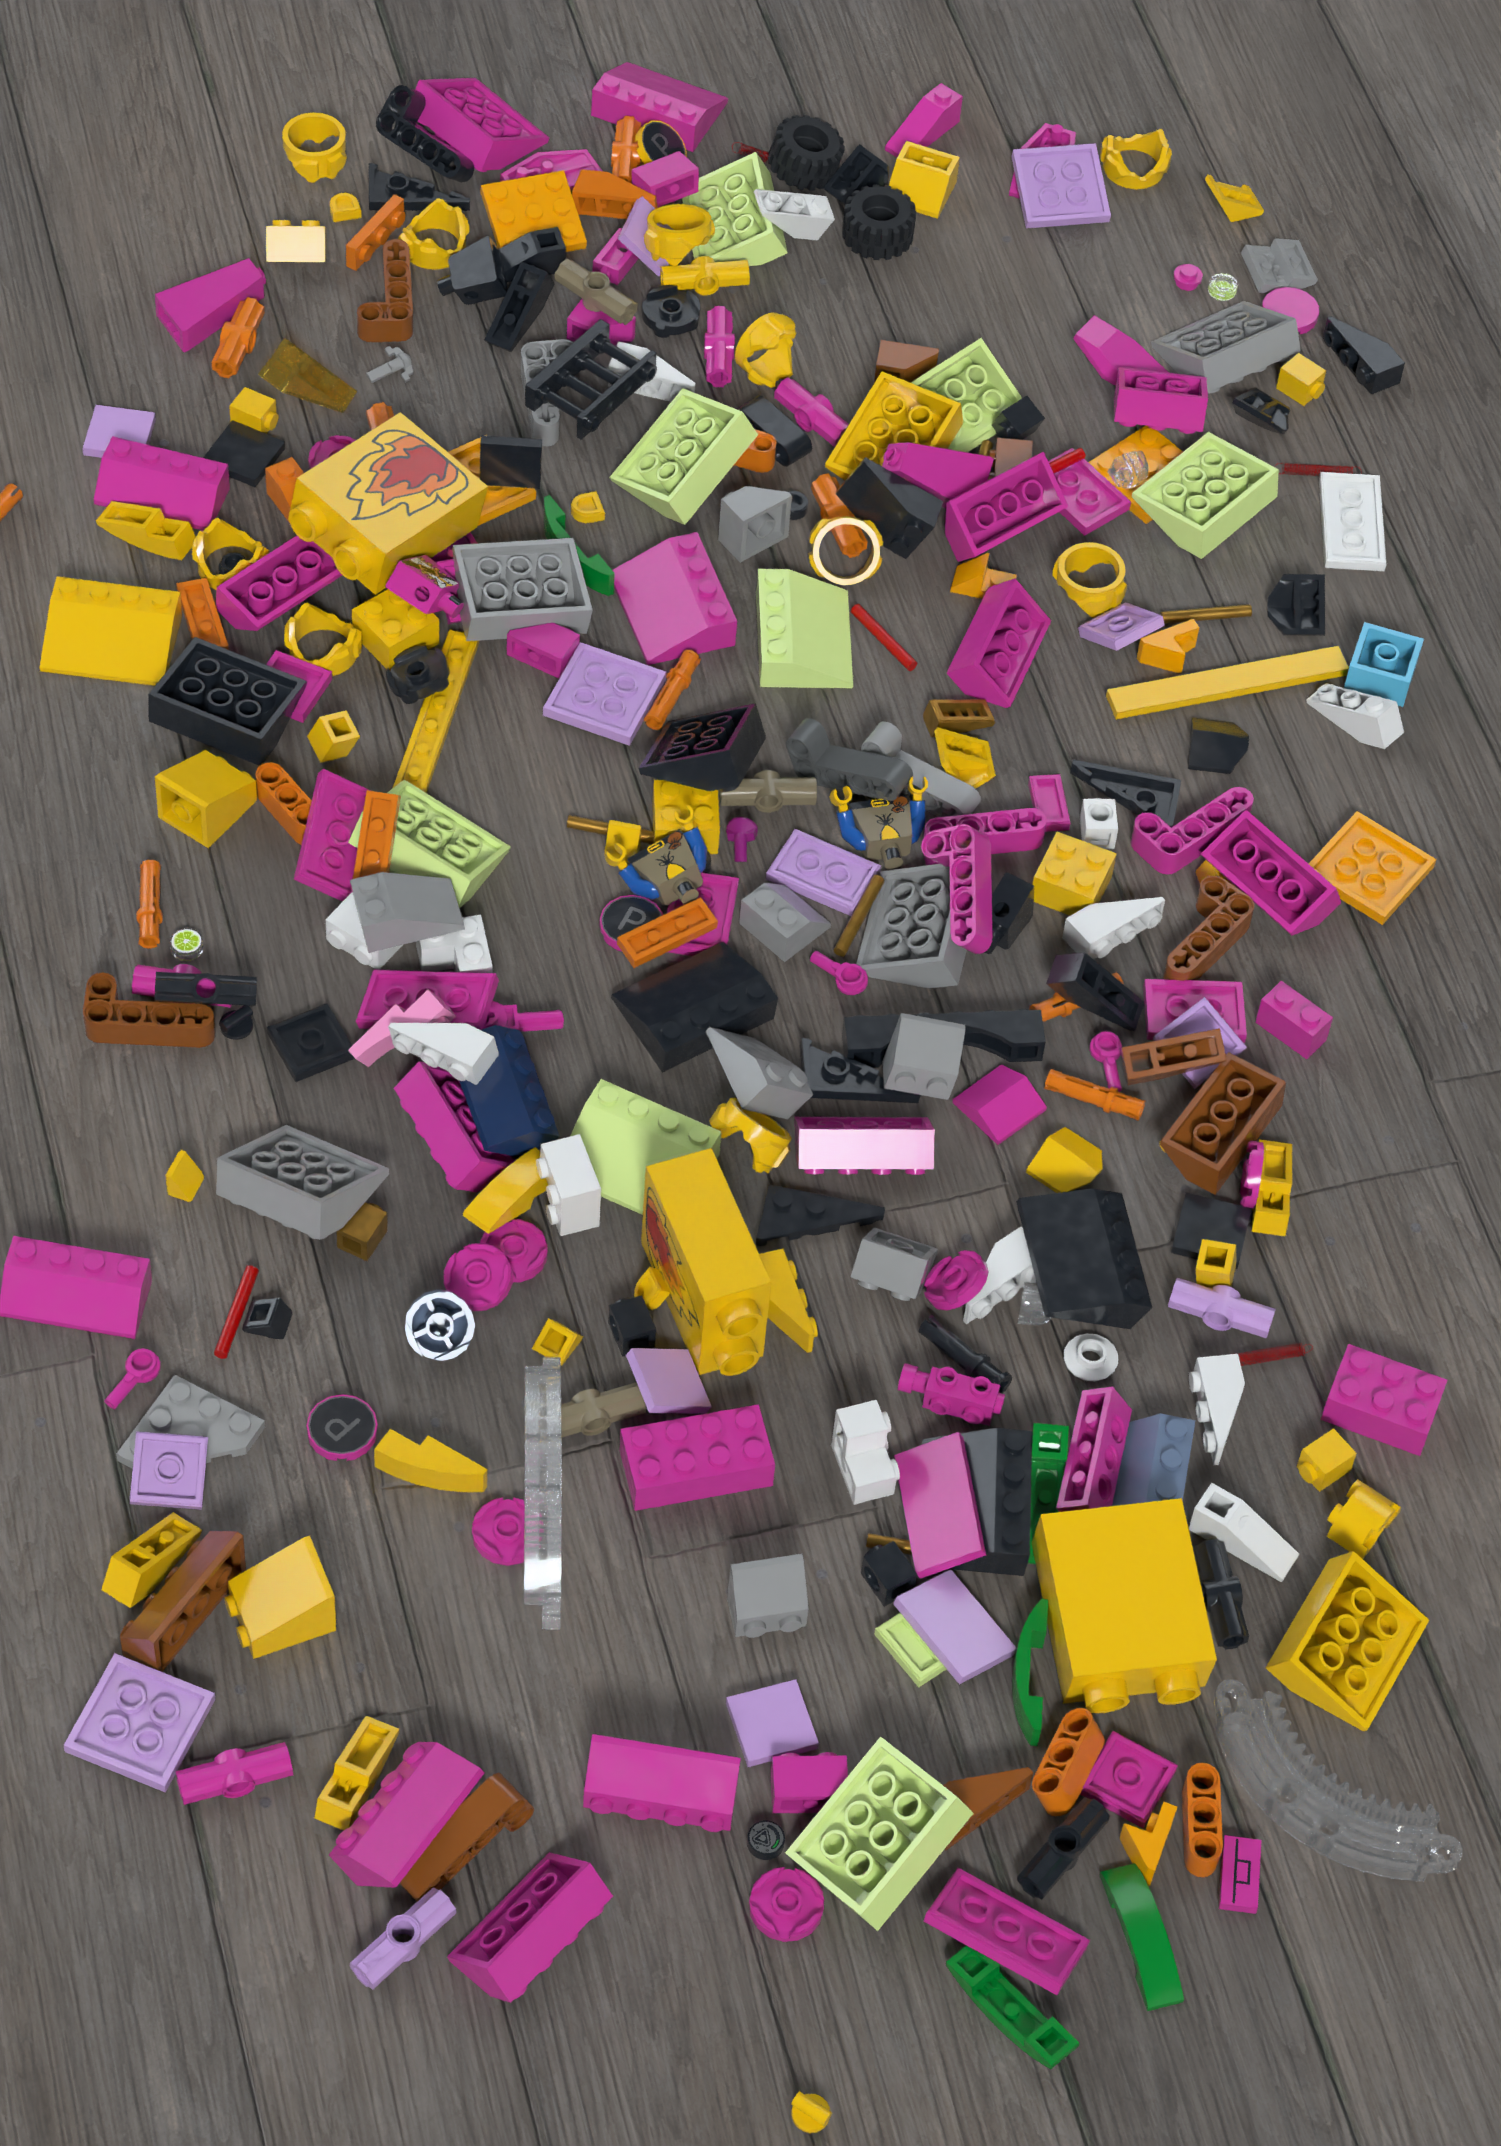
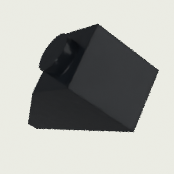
M521 262L484 339L485 342L509 352L513 351L543 310L555 285L548 272Z
M1087 953L1056 955L1046 982L1049 987L1068 1002L1129 1031L1136 1030L1145 1003Z

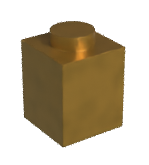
M365 1202L347 1224L337 1231V1248L368 1261L387 1233V1212L374 1203Z

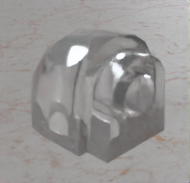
M1133 451L1115 457L1107 472L1116 486L1131 489L1144 482L1148 476L1149 465L1142 451Z
M1024 1282L1018 1324L1042 1325L1049 1322L1052 1318L1045 1317L1037 1284Z

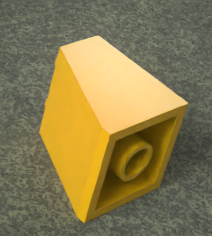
M207 750L155 776L158 818L207 848L220 838L257 801L256 780L249 773L241 772L231 766L224 758L215 756Z
M310 1536L296 1541L228 1581L229 1595L224 1597L225 1605L229 1616L237 1617L240 1626L236 1627L239 1642L242 1648L249 1647L253 1659L336 1631L335 1596Z

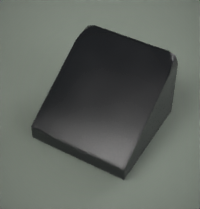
M281 1298L252 1300L242 1330L246 1333L268 1338L284 1339L292 1317V1310Z

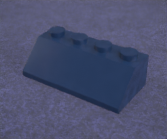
M497 1025L482 1029L481 1031L494 1036L499 1056L477 1085L467 1080L460 1081L484 1151L521 1157L534 1147L541 1150V1144L555 1141L560 1135L521 1030Z

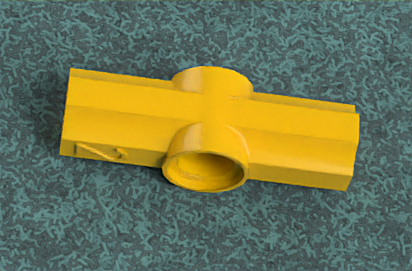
M701 256L694 259L688 265L660 267L661 286L675 285L678 286V290L695 289L700 295H711L719 287L750 285L748 260L715 262L709 256Z

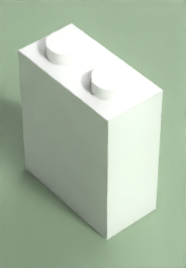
M353 892L326 919V940L335 948L345 950L355 956L360 963L369 965L376 970H380L403 946L400 945L368 953Z

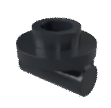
M243 1005L237 1010L225 1013L219 1022L222 1034L233 1040L247 1037L253 1030L252 1009L249 1006Z

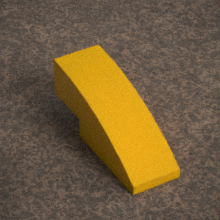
M111 501L96 520L99 527L129 544L157 555L181 561L193 547L196 537L190 522L164 518L160 508Z
M1259 1139V1142L1264 1144V1155L1258 1198L1255 1208L1252 1209V1232L1285 1236L1290 1216L1292 1144Z
M534 1147L505 1168L468 1205L463 1212V1216L489 1234L531 1209L533 1199L545 1192L546 1187L549 1186L546 1178L541 1179L538 1174L536 1159L540 1158V1150Z
M389 1429L374 1449L376 1468L410 1483L455 1492H484L487 1488L486 1468L429 1435L421 1445H418L396 1431Z
M365 1716L337 1759L334 1773L317 1799L314 1819L341 1830L351 1827L382 1772L398 1737L399 1728Z

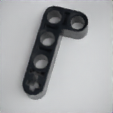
M404 85L396 86L391 91L377 117V131L442 176L460 183L470 180L474 173L473 162L417 124L426 105L424 95ZM437 149V154L435 157H433V154ZM451 162H454V165H456V168H454L453 166H450Z

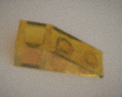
M286 338L280 342L258 373L260 377L282 393L344 413L357 393L354 388Z

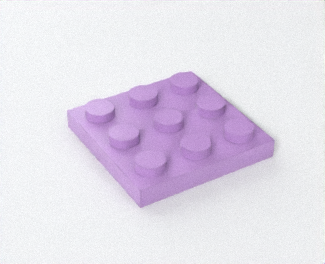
M1096 143L1013 150L1011 157L1026 228L1110 221L1111 213Z
M580 642L545 703L543 716L630 746L644 721L645 715L650 710L666 681V671Z
M114 1653L64 1744V1751L166 1793L176 1774L175 1771H178L215 1701V1693Z

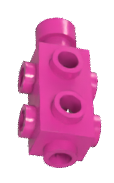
M905 1363L897 1389L910 1394L912 1391L923 1393L922 1407L930 1409L936 1414H948L962 1418L972 1424L988 1426L991 1424L993 1413L1000 1415L1005 1399V1394L999 1393L1000 1385L991 1383L988 1378L983 1376L973 1378L958 1374L950 1367L940 1369L932 1366L931 1373L929 1374L919 1371L917 1366ZM948 1377L952 1381L945 1382L941 1378ZM976 1387H983L986 1390L978 1391L976 1390Z

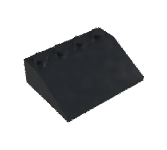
M194 637L148 694L149 722L260 766L277 746L307 686V681Z
M756 703L667 721L638 768L640 774L706 791L720 789L721 792H729L735 790L741 784L766 739Z
M724 942L611 994V999L662 1073L712 1049L713 1046L706 1033L709 1027L741 1035L774 1019L778 1003L777 995L763 975Z
M1086 1189L1022 1197L1016 1201L1045 1317L1131 1329L1153 1308L1122 1193L1100 1189Z
M992 1428L960 1433L964 1438L986 1556L949 1569L1024 1576L1030 1557L1032 1431ZM945 1436L923 1439L922 1445Z

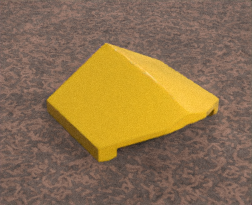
M1208 174L1205 181L1230 222L1263 214L1264 209L1249 186L1242 185L1237 187L1216 182L1212 175Z
M939 727L934 730L941 766L947 774L971 785L975 789L996 776L988 741Z
M1064 1127L1047 1137L1026 1169V1173L1055 1193L1070 1192L1091 1183L1102 1171V1150L1067 1127Z

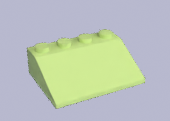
M757 152L700 177L699 192L682 198L683 204L698 206L708 211L715 226V234L705 245L700 244L692 249L694 259L701 256H709L715 262L748 260L749 266L763 265L788 253L783 230L762 216L754 194L755 189L774 191L771 174Z
M982 338L911 382L961 403L963 425L948 449L967 453L981 445L982 441L996 435L992 424L999 414L1022 399Z
M682 388L609 478L612 482L663 516L685 525L758 436V433L742 411Z
M1207 432L1132 493V498L1179 547L1202 559L1277 497L1279 469Z
M758 569L756 606L760 687L853 688L848 590L790 569Z
M404 779L387 792L401 796L390 872L450 878L460 908L471 899L506 856L511 846ZM363 812L348 842L357 849Z
M600 1079L586 1101L570 1135L580 1134L601 1187V1197L642 1215L646 1166L712 1148L717 1159L720 1154L721 1131L603 1079Z
M880 1736L785 1853L878 1931L974 1813L956 1795Z

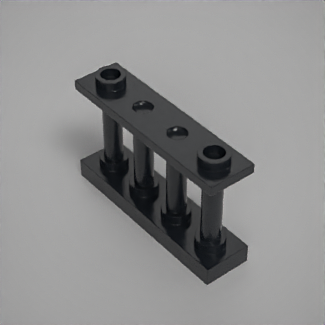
M601 319L525 385V406L535 412L542 404L550 403L577 420V438L580 440L590 432H594L606 417L644 383L650 382L657 372V352L651 350L641 360L610 343V324ZM605 353L631 369L621 377L593 359L599 354ZM586 369L612 386L602 393L578 379L575 375L581 370ZM568 386L593 401V403L583 410L556 392L562 387Z

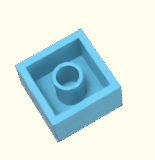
M1364 622L1349 666L1344 688L1397 701V705L1403 707L1424 639Z

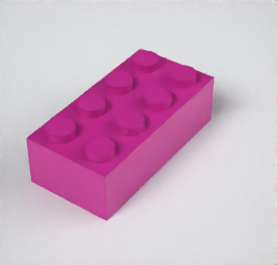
M759 1404L620 1429L619 1452L634 1511L773 1486L775 1461Z

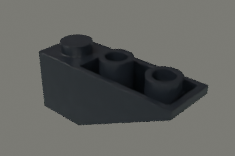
M558 227L529 232L499 249L501 251L506 283L512 282L521 262L544 270L551 275L555 274L560 263L566 259V247Z
M1332 316L1327 317L1323 333L1324 342L1328 347H1331L1340 358L1342 364L1349 368L1357 378V381L1371 395L1400 384L1405 362L1388 343Z

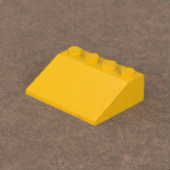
M881 372L826 461L825 468L846 480L865 457L882 466L884 454L889 444L909 442L948 449L963 425L961 403Z
M57 576L49 604L39 667L40 671L155 686L170 666L182 619L180 592Z
M1352 1551L1328 1560L1265 1668L1291 1692L1361 1731H1367L1426 1628L1429 1619L1358 1554Z

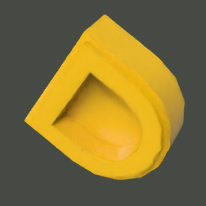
M339 193L331 198L330 213L333 222L362 218L359 202L352 194Z
M597 491L580 494L572 500L571 515L575 520L582 523L605 520V511Z
M649 1267L641 1276L634 1290V1297L642 1295L647 1308L650 1310L657 1309L670 1294L659 1269Z

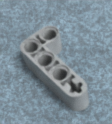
M565 339L534 341L523 345L521 348V378L524 395L525 385L573 343L572 341ZM550 403L542 404L535 412L527 408L532 438L542 439V446L548 447L556 444L559 440V409Z
M885 721L880 722L863 742L861 751L898 758L906 762L913 771L912 785L915 789H923L922 780L923 777H926L928 787L922 794V800H925L926 811L938 817L972 814L981 802L979 792L971 785L902 751V734L893 724ZM906 785L899 796L908 795L909 800H913V794L908 791Z

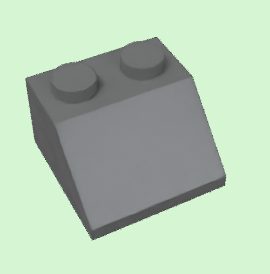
M745 486L735 492L728 493L721 499L718 541L741 563L784 540L789 535L792 495L786 491Z
M763 883L741 900L739 924L784 962L831 928L829 921L786 885Z
M901 1013L882 1061L884 1088L949 1100L958 1077L965 1025Z
M874 1227L862 1238L851 1278L859 1280L858 1284L864 1288L877 1290L880 1287L891 1291L890 1295L894 1298L910 1301V1298L916 1299L921 1294L925 1279L932 1268L938 1249Z
M802 1554L731 1564L727 1602L735 1637L746 1636L754 1638L766 1632L779 1630L793 1632L806 1626L809 1608Z

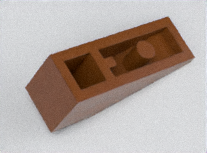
M1220 1028L1122 1047L1121 1049L1127 1086L1159 1080L1227 1062Z
M1029 1767L948 1781L944 1784V1787L956 1795L974 1813L944 1850H948L1029 1790L1034 1772Z

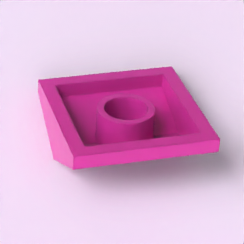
M1004 1065L998 1066L953 1098L952 1102L997 1145L1045 1112L1047 1108L1028 1078Z

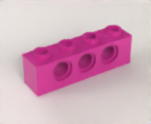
M1113 1386L1082 1391L1056 1507L1059 1512L1112 1506L1132 1409Z

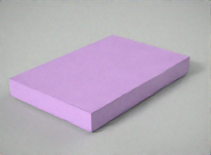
M794 829L768 869L766 880L775 884L786 885L793 892L852 916L873 875H879L881 865Z
M951 1569L897 1596L894 1601V1606L959 1685L1014 1656L1017 1650L1015 1645Z

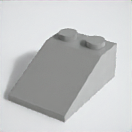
M380 872L350 880L368 953L465 930L450 878Z
M712 1027L706 1030L742 1109L789 1119L813 1096L807 1083L808 1078L799 1067L756 1038Z

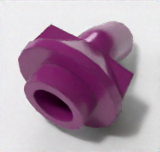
M733 818L726 826L728 841H734V862H747V842L755 841L758 828L748 818Z

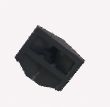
M859 144L823 188L845 205L848 197L852 196V193L856 190L861 191L862 187L868 186L870 188L873 185H879V187L888 186L889 166Z
M1257 388L1234 398L1232 404L1235 413L1272 432L1284 434L1288 431L1290 407Z
M1283 574L1267 598V616L1283 635L1325 636V574Z
M1192 718L1188 769L1231 774L1237 763L1248 751L1249 735L1233 722Z

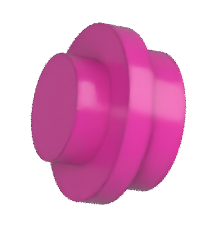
M1192 264L1180 265L1174 271L1176 285L1182 290H1194L1202 282V271Z

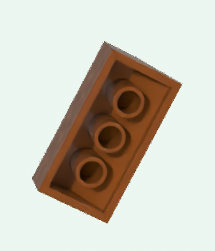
M1230 1052L1226 1055L1227 1062L1220 1063L1160 1142L1161 1147L1186 1180L1214 1195L1217 1194L1247 1154L1248 1142L1256 1141L1282 1107L1286 1081Z
M209 1531L202 1541L197 1540L191 1546L187 1559L180 1567L176 1566L170 1571L165 1580V1585L157 1594L153 1593L148 1597L143 1606V1611L135 1621L130 1620L124 1626L120 1634L123 1656L158 1671H164L229 1592L228 1581L246 1571L244 1537L241 1533L237 1531Z

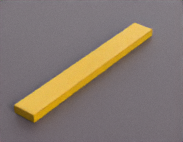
M448 631L442 652L450 668L447 678L449 685L445 690L435 692L424 699L393 788L405 779L427 793L479 645V641H466L464 632Z
M1339 646L1107 689L1106 698L1117 720L1347 676L1349 667Z

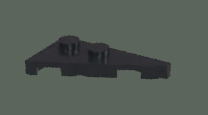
M369 163V210H380L395 194L404 199V211H423L437 198L443 199L453 208L458 206L462 211H470V198H466L462 194L451 191L447 195L436 191L434 184L417 178H409L397 171L390 175L379 171L377 164Z
M1073 759L1070 772L1072 775L1109 798L1115 799L1117 803L1137 815L1142 813L1156 814L1171 828L1173 827L1181 780Z
M808 1038L801 1039V1069L808 1078L807 1083L813 1093L811 1098L919 1103L921 1095L885 1089L884 1078L878 1076L879 1070L857 1060H850L834 1050L831 1054L811 1046L812 1040Z
M769 1185L756 1237V1245L765 1246L767 1245V1240L787 1236L790 1241L800 1239L805 1235L815 1236L839 1231L842 1225L859 1222L860 1226L870 1225L884 1219L885 1207Z

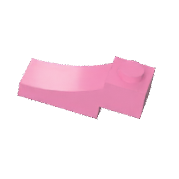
M427 990L407 1010L395 1004L348 1051L356 1060L369 1067L385 1053L395 1048L388 1028L390 1023H450L456 1015L440 997Z

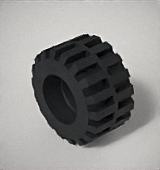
M794 115L791 119L787 117L777 127L768 153V164L771 165V171L777 173L776 177L779 180H784L789 186L793 185L797 189L803 190L805 188L809 191H815V188L823 189L839 168L845 151L844 140L839 136L837 129L831 128V124L821 121L820 118H811L809 115H803V117Z
M873 185L870 188L865 186L861 188V191H854L852 196H849L846 200L842 236L845 239L846 246L852 247V252L855 254L860 253L861 257L866 259L871 257L873 260L881 258L890 260L892 256H901L902 252L909 250L914 238L916 206L914 202L910 201L911 198L907 194L903 195L901 190L891 189V186L887 185L885 187Z

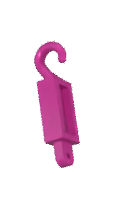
M622 228L616 231L596 256L592 267V272L606 274L609 277L610 283L616 285L622 281L639 259L618 240ZM624 248L627 252H622L619 249Z

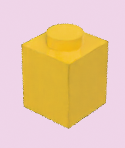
M1298 353L1281 367L1276 389L1302 406H1305L1313 398L1317 399L1323 393L1326 370Z
M246 387L242 389L229 406L230 422L233 420L266 434L269 430H273L276 427L279 419L275 399Z
M347 710L319 717L307 738L320 763L348 756L360 735Z
M1202 1239L1196 1265V1284L1213 1288L1216 1285L1232 1287L1236 1268V1245Z
M1333 1428L1302 1449L1297 1468L1301 1477L1307 1483H1312L1320 1492L1351 1471L1357 1453Z

